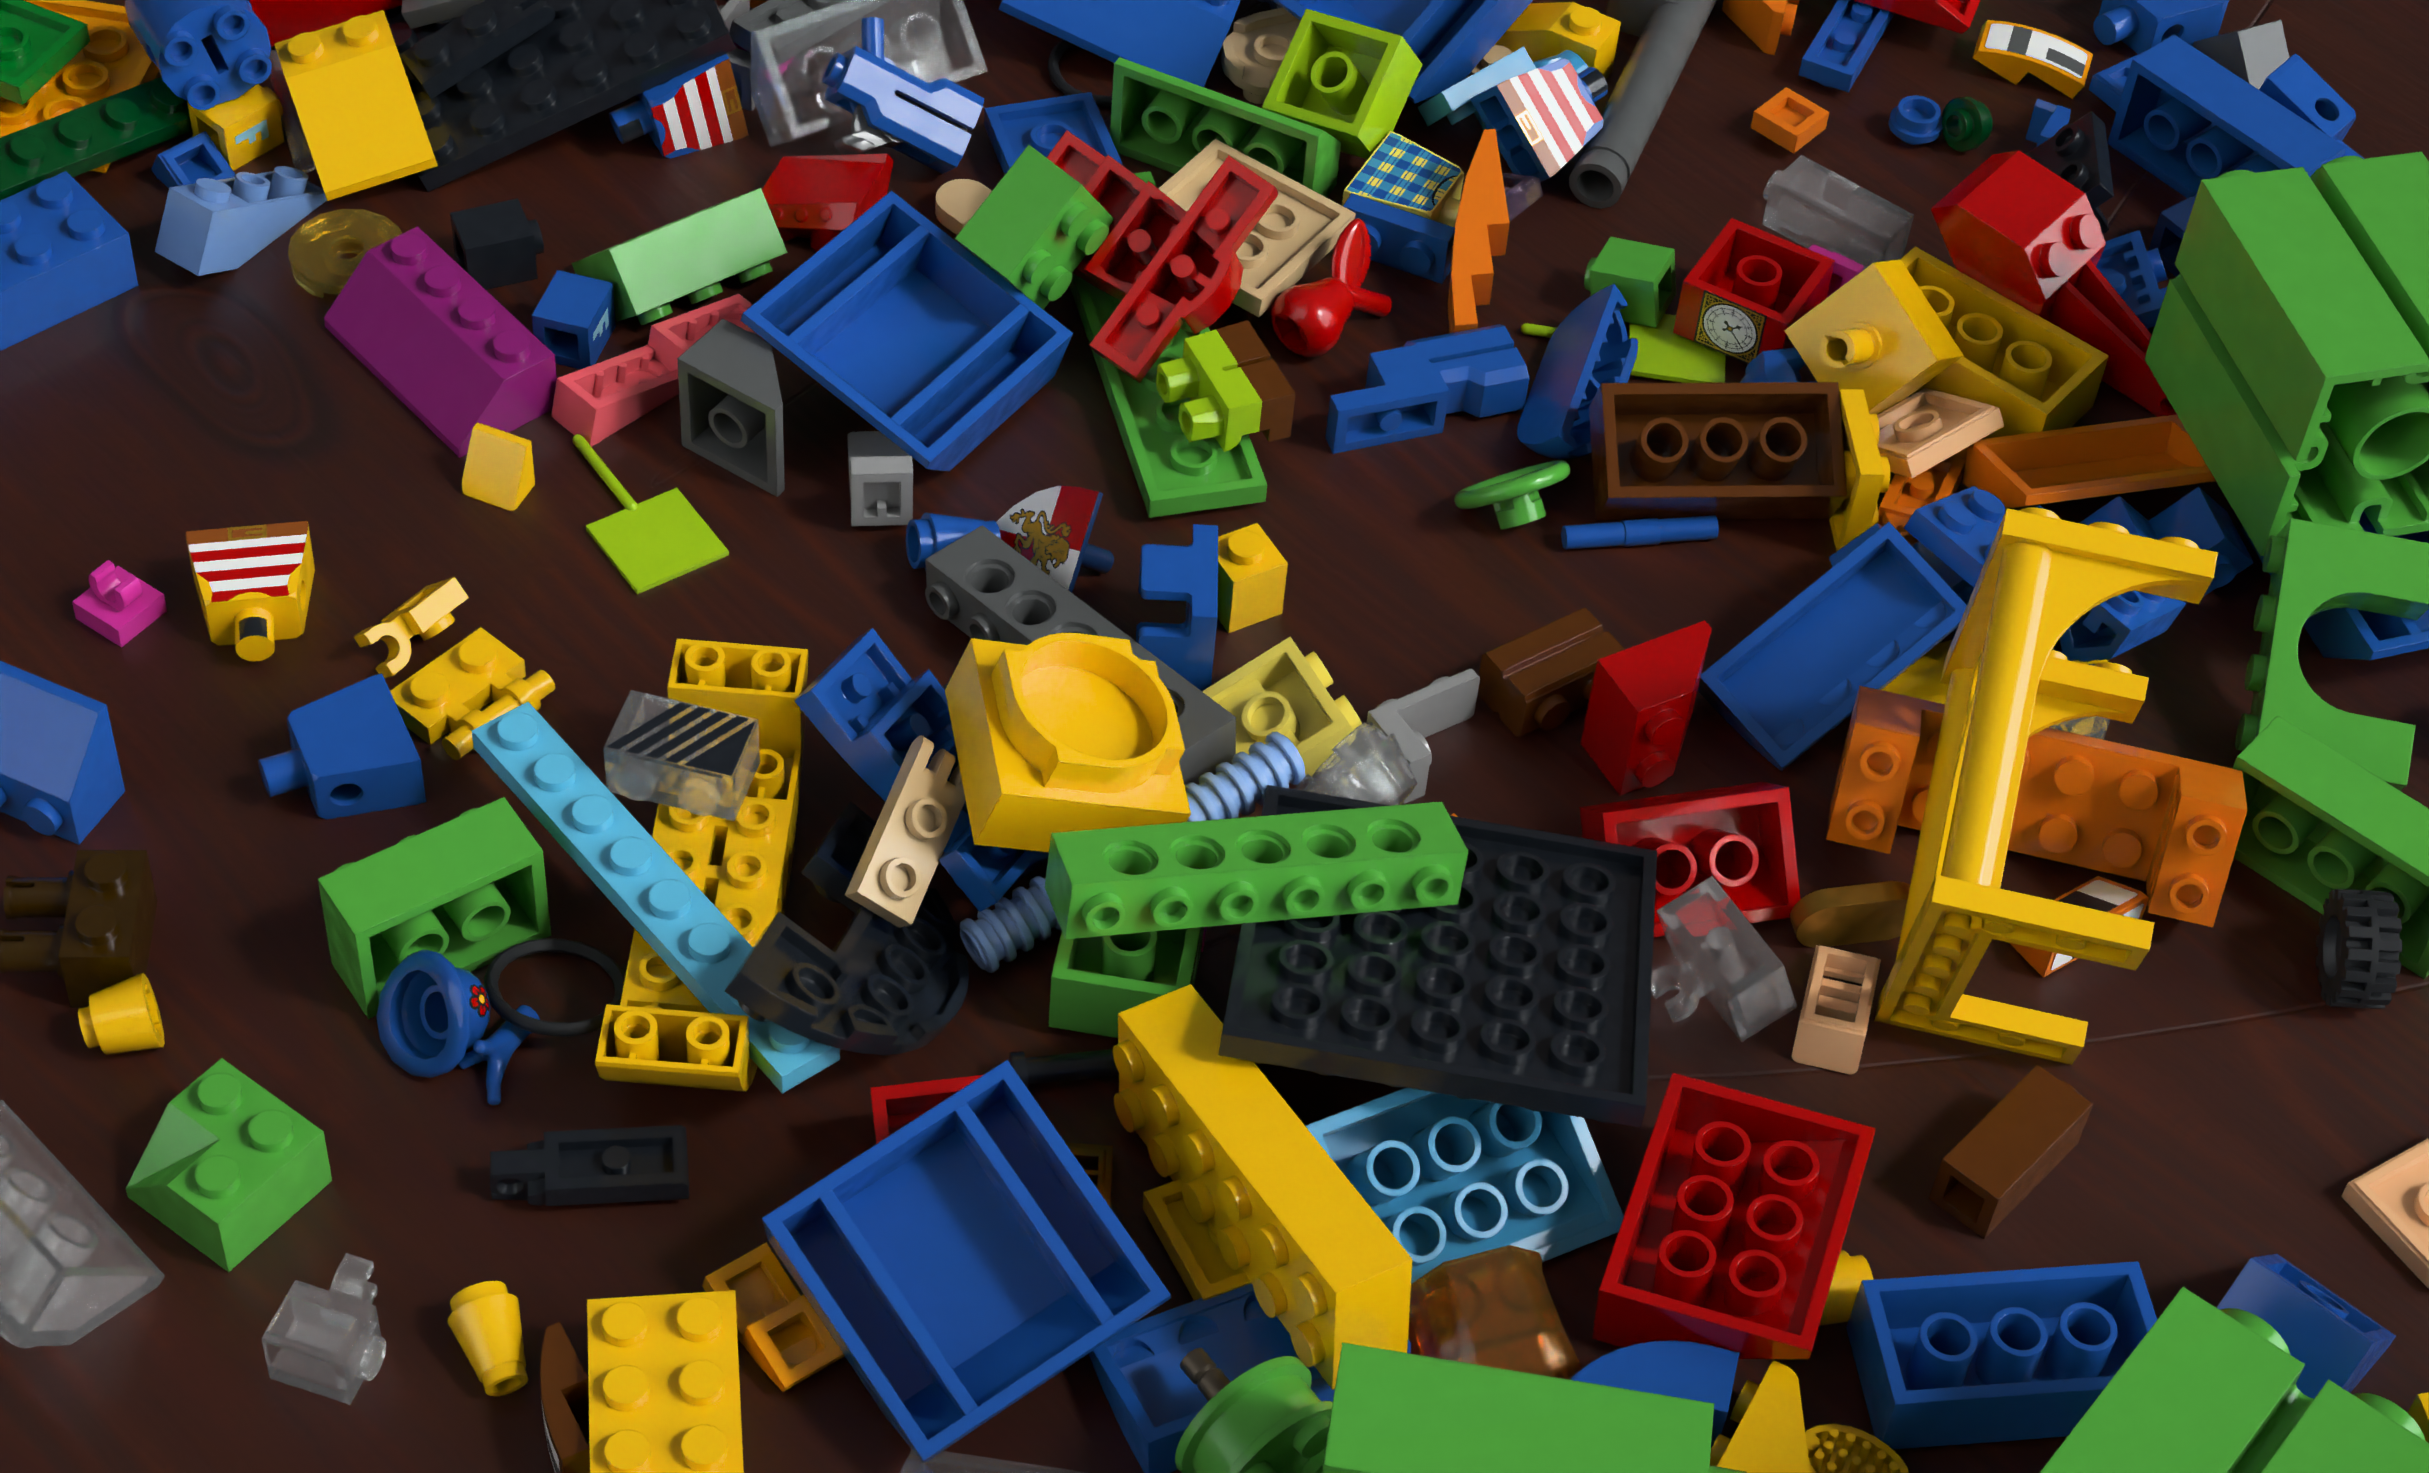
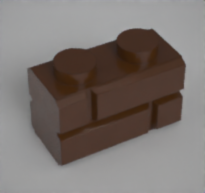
M1584 607L1482 654L1478 675L1480 677L1478 695L1494 713H1499L1500 720L1516 737H1521L1540 727L1545 731L1552 730L1562 724L1571 712L1589 704L1597 659L1625 650V648L1609 631L1604 632L1602 624Z

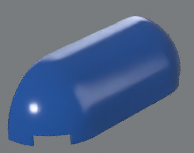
M1615 284L1596 292L1578 305L1561 322L1549 340L1517 426L1518 439L1527 448L1539 455L1552 459L1568 460L1590 454L1592 451L1589 406L1601 383H1628L1637 357L1638 340L1637 338L1628 339L1624 319L1620 312L1628 304Z

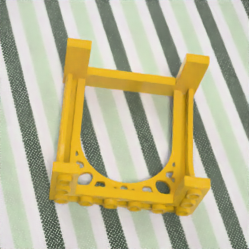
M2027 507L2019 511L2006 509L1944 661L1940 683L1949 684L1896 961L1880 993L1875 1021L2072 1065L2084 1048L2088 1022L1963 994L1992 939L2135 971L2150 950L2155 922L2000 889L2028 738L2050 726L2084 717L2098 716L2132 724L2145 702L2149 677L2132 674L2129 668L2117 663L2101 662L2095 665H2088L2069 661L2064 654L2052 649L2066 630L2082 615L2095 606L2129 591H2138L2199 604L2214 578L2218 552L2199 549L2195 542L2181 537H2163L2157 540L2129 534L2126 528L2114 523L2095 522L2085 525L2061 520L2054 512L2043 508Z

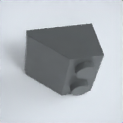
M722 319L677 358L682 446L778 497L785 490L783 402L772 345L757 334L746 331Z

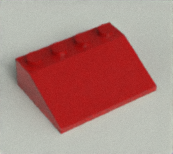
M1672 1072L1599 1288L1592 1339L1622 1348L1653 1341H1686L1739 1352L1738 1359H1810L1876 1128Z

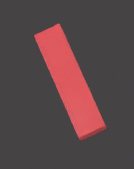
M736 294L653 324L650 329L648 345L558 377L551 417L573 435H582L591 447L679 394L677 358L719 321L725 319L746 331L755 333L740 321L743 312L753 304L740 294Z

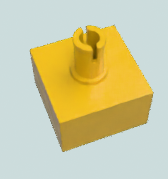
M1901 259L1872 263L1784 330L1817 382H1838L1839 391L1840 389H1864L1869 413L1876 415L1906 399L1964 356Z

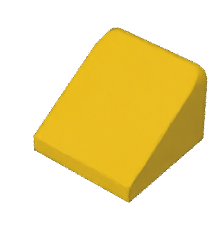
M477 422L472 428L462 477V494L507 511H514L535 485L532 443L528 439Z

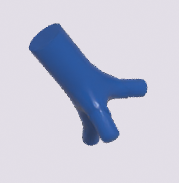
M520 1005L516 1009V1011L523 1015L540 1020L536 1011L527 1005ZM505 1021L486 1040L475 1041L473 1050L465 1053L464 1058L458 1063L461 1069H465L474 1064L487 1061L486 1089L487 1102L490 1105L501 1103V1082L508 1062L518 1046L531 1033L516 1027L508 1021Z

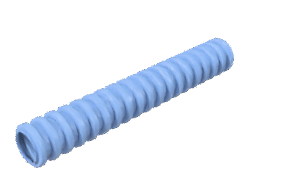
M1271 732L1266 736V744L1255 742L1250 745L1249 754L1245 752L1235 754L1232 759L1233 764L1222 762L1217 765L1215 775L1211 772L1201 775L1199 785L1194 782L1186 784L1185 790L1191 811L1187 822L1239 818V813L1248 816L1255 811V803L1259 805L1264 804L1267 785L1289 788V783L1299 785L1304 782L1306 777L1305 765L1297 748L1286 736L1279 732ZM1035 876L1030 879V888L1025 889L1019 886L1012 891V899L1009 900L1006 897H1002L994 905V910L987 908L981 912L978 911V920L973 921L970 918H966L960 922L962 942L973 961L982 970L994 973L999 969L1000 960L1003 959L1005 962H1011L1016 959V951L1018 949L1028 952L1034 947V939L1038 938L1040 941H1046L1051 937L1052 928L1061 930L1045 890L1046 878Z

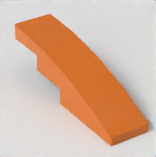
M1484 129L1463 187L1455 223L1448 294L1449 333L1476 329L1478 327L1476 306L1490 305L1494 276L1491 256H1502L1506 253L1510 222L1496 129Z

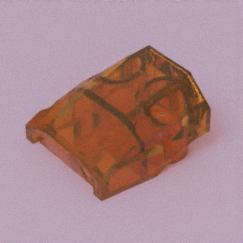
M1507 1245L1443 1262L1411 1284L1409 1317L1422 1356L1568 1380L1582 1370L1552 1301L1542 1273V1258L1539 1252Z

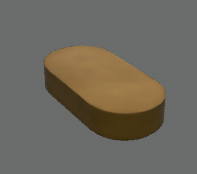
M1886 881L1827 888L1807 894L1796 903L1790 913V920L1796 937L1802 945L1816 948V945L1830 947L1889 940L1899 937L1901 935L1910 885L1900 881Z

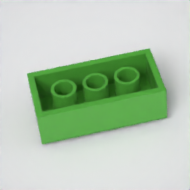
M2277 715L2237 756L2233 769L2243 771L2247 802V814L2234 858L2321 914H2324L2323 904L2326 898L2329 899V892L2331 890L2357 889L2391 893L2394 896V902L2398 904L2399 912L2397 918L2401 919L2402 930L2399 933V940H2402V952H2399V961L2402 966L2425 980L2429 975V808Z

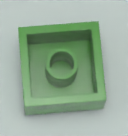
M1028 145L955 239L979 260L1044 309L1050 301L1057 300L1065 293L1072 281L1073 271L1084 257L1093 254L1099 249L1108 236L1109 226L1114 221V218L1082 184L1031 145Z

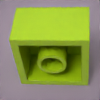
M1306 9L1262 105V109L1321 129L1341 141L1340 152L1368 160L1387 134L1394 130L1423 64L1403 36Z

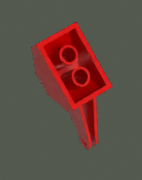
M2020 150L1991 155L1931 208L1934 219L1958 271L2109 355L2102 377L2103 382L2140 404L2157 417L2176 415L2175 410L2144 360L2152 334L2096 267L2106 242L2101 232L2100 223L2094 215L2086 193Z

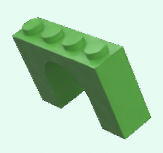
M2291 518L2277 536L2270 535L2264 552L2263 572L2271 573L2268 595L2261 594L2255 611L2254 631L2262 632L2259 654L2251 655L2246 670L2245 690L2253 691L2250 714L2243 713L2239 721L2235 743L2236 750L2243 751L2278 715L2401 791L2408 784L2416 725L2349 713L2337 709L2322 700L2309 686L2302 673L2298 659V641L2306 620L2317 613L2329 609L2351 608L2418 620L2429 609V543Z

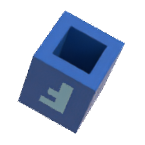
M560 270L556 271L532 314L533 335L555 354L556 364L576 369H583L596 364L616 327L612 282Z

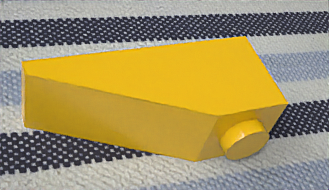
M1575 2L1530 3L1495 45L1504 46L1512 52L1524 46L1533 62L1558 55L1565 50H1571L1578 54L1588 67L1598 69L1607 79L1613 70L1621 21Z

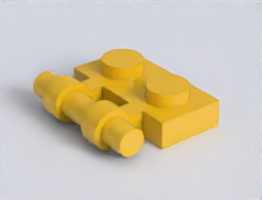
M480 627L390 690L406 727L429 745L450 731L451 734L442 740V745L452 759L459 760L474 749L472 730L526 702H529L536 710L540 709V700L555 690V683L544 670H539L524 680L523 678L526 677L524 659ZM491 701H494L493 704H491L490 706H488V707H487L486 709H484L483 711H480L481 708H483L484 706H486V705H487L488 703H490Z

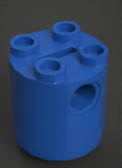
M125 0V10L129 25L147 55L159 68L162 80L176 96L187 100L193 108L207 110L217 104L237 99L256 84L264 82L271 74L272 62L269 59L271 44L268 31L252 10L249 0Z

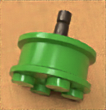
M1196 1348L1183 1358L1180 1368L1194 1384H1198V1389L1208 1402L1190 1422L1178 1443L1175 1453V1464L1181 1473H1321L1333 1402L1321 1401L1311 1390V1372L1300 1359L1292 1356L1270 1359L1230 1381L1221 1369L1216 1368V1363L1203 1348Z

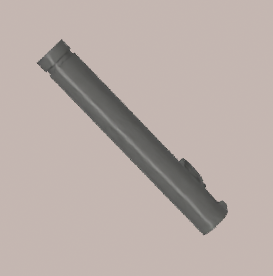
M1607 0L1605 15L1621 21V32L1640 38L1601 113L1603 128L1584 146L1569 176V187L1573 195L1580 202L1590 207L1601 209L1611 207L1618 202L1717 0Z

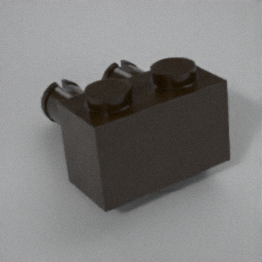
M77 850L74 870H70L68 877L7 876L5 880L7 887H4L3 896L4 912L7 919L65 918V922L59 926L58 931H7V929H0V973L57 972L59 978H64L71 1008L89 1006V996L138 974H146L157 907V896L147 850Z

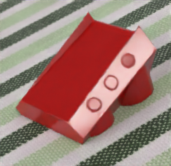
M888 153L782 157L762 188L782 240L789 241L796 237L810 239L811 247L816 252L819 251L887 195L894 160Z

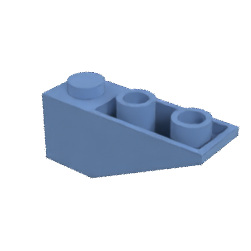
M278 166L274 168V171L259 174L239 172L233 178L220 180L200 178L196 180L195 184L169 187L154 252L197 276L238 269L326 202L327 198L322 188L308 181L309 177L306 173L287 166Z

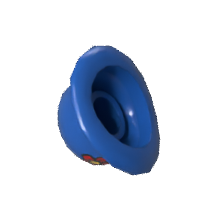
M423 949L410 954L391 972L380 993L376 1015L380 1041L391 1060L413 1076L433 1078L448 1073L464 1058L466 1050L472 1048L474 1042L482 1038L490 1020L491 1007L488 993L476 976L466 969L454 967L441 953Z

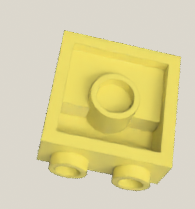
M1291 636L1202 691L1236 717V754L1239 752L1249 754L1250 745L1255 742L1266 744L1265 739L1268 734L1279 732L1286 736L1300 753L1305 765V778L1308 783L1362 750L1355 732L1364 726L1345 695L1333 700L1326 688L1334 682L1315 651L1304 657Z

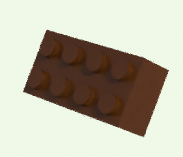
M1838 382L1601 383L1589 406L1596 520L1666 519L1715 515L1717 520L1831 519L1847 497Z

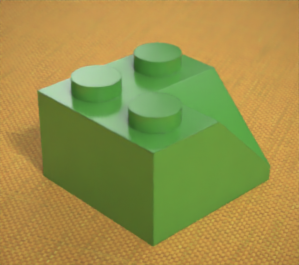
M1204 927L1065 939L1061 932L1051 976L1049 1027L1118 1038V1013L1189 984L1194 987L1203 944Z
M221 1058L168 1103L126 1187L127 1197L229 1273L332 1181L324 1131Z

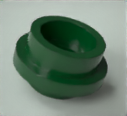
M1967 96L1958 97L1949 101L1942 112V134L1948 145L1954 150L1960 152L1974 150L1990 136L1992 116L1984 103Z

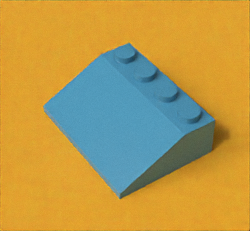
M1404 1088L1306 1125L1307 1129L1412 1258L1409 1316L1619 1232L1624 1217L1585 1119L1582 1117L1547 1111H1531L1523 1107L1476 1099H1461L1453 1095Z

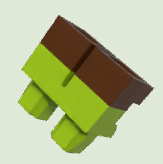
M1248 320L1185 338L1183 358L1158 364L1156 388L1163 401L1170 403L1189 397L1192 400L1180 403L1178 418L1181 430L1189 443L1215 437L1223 451L1226 452L1237 446L1243 435L1262 431L1268 442L1291 437L1296 393L1274 359H1270V353Z

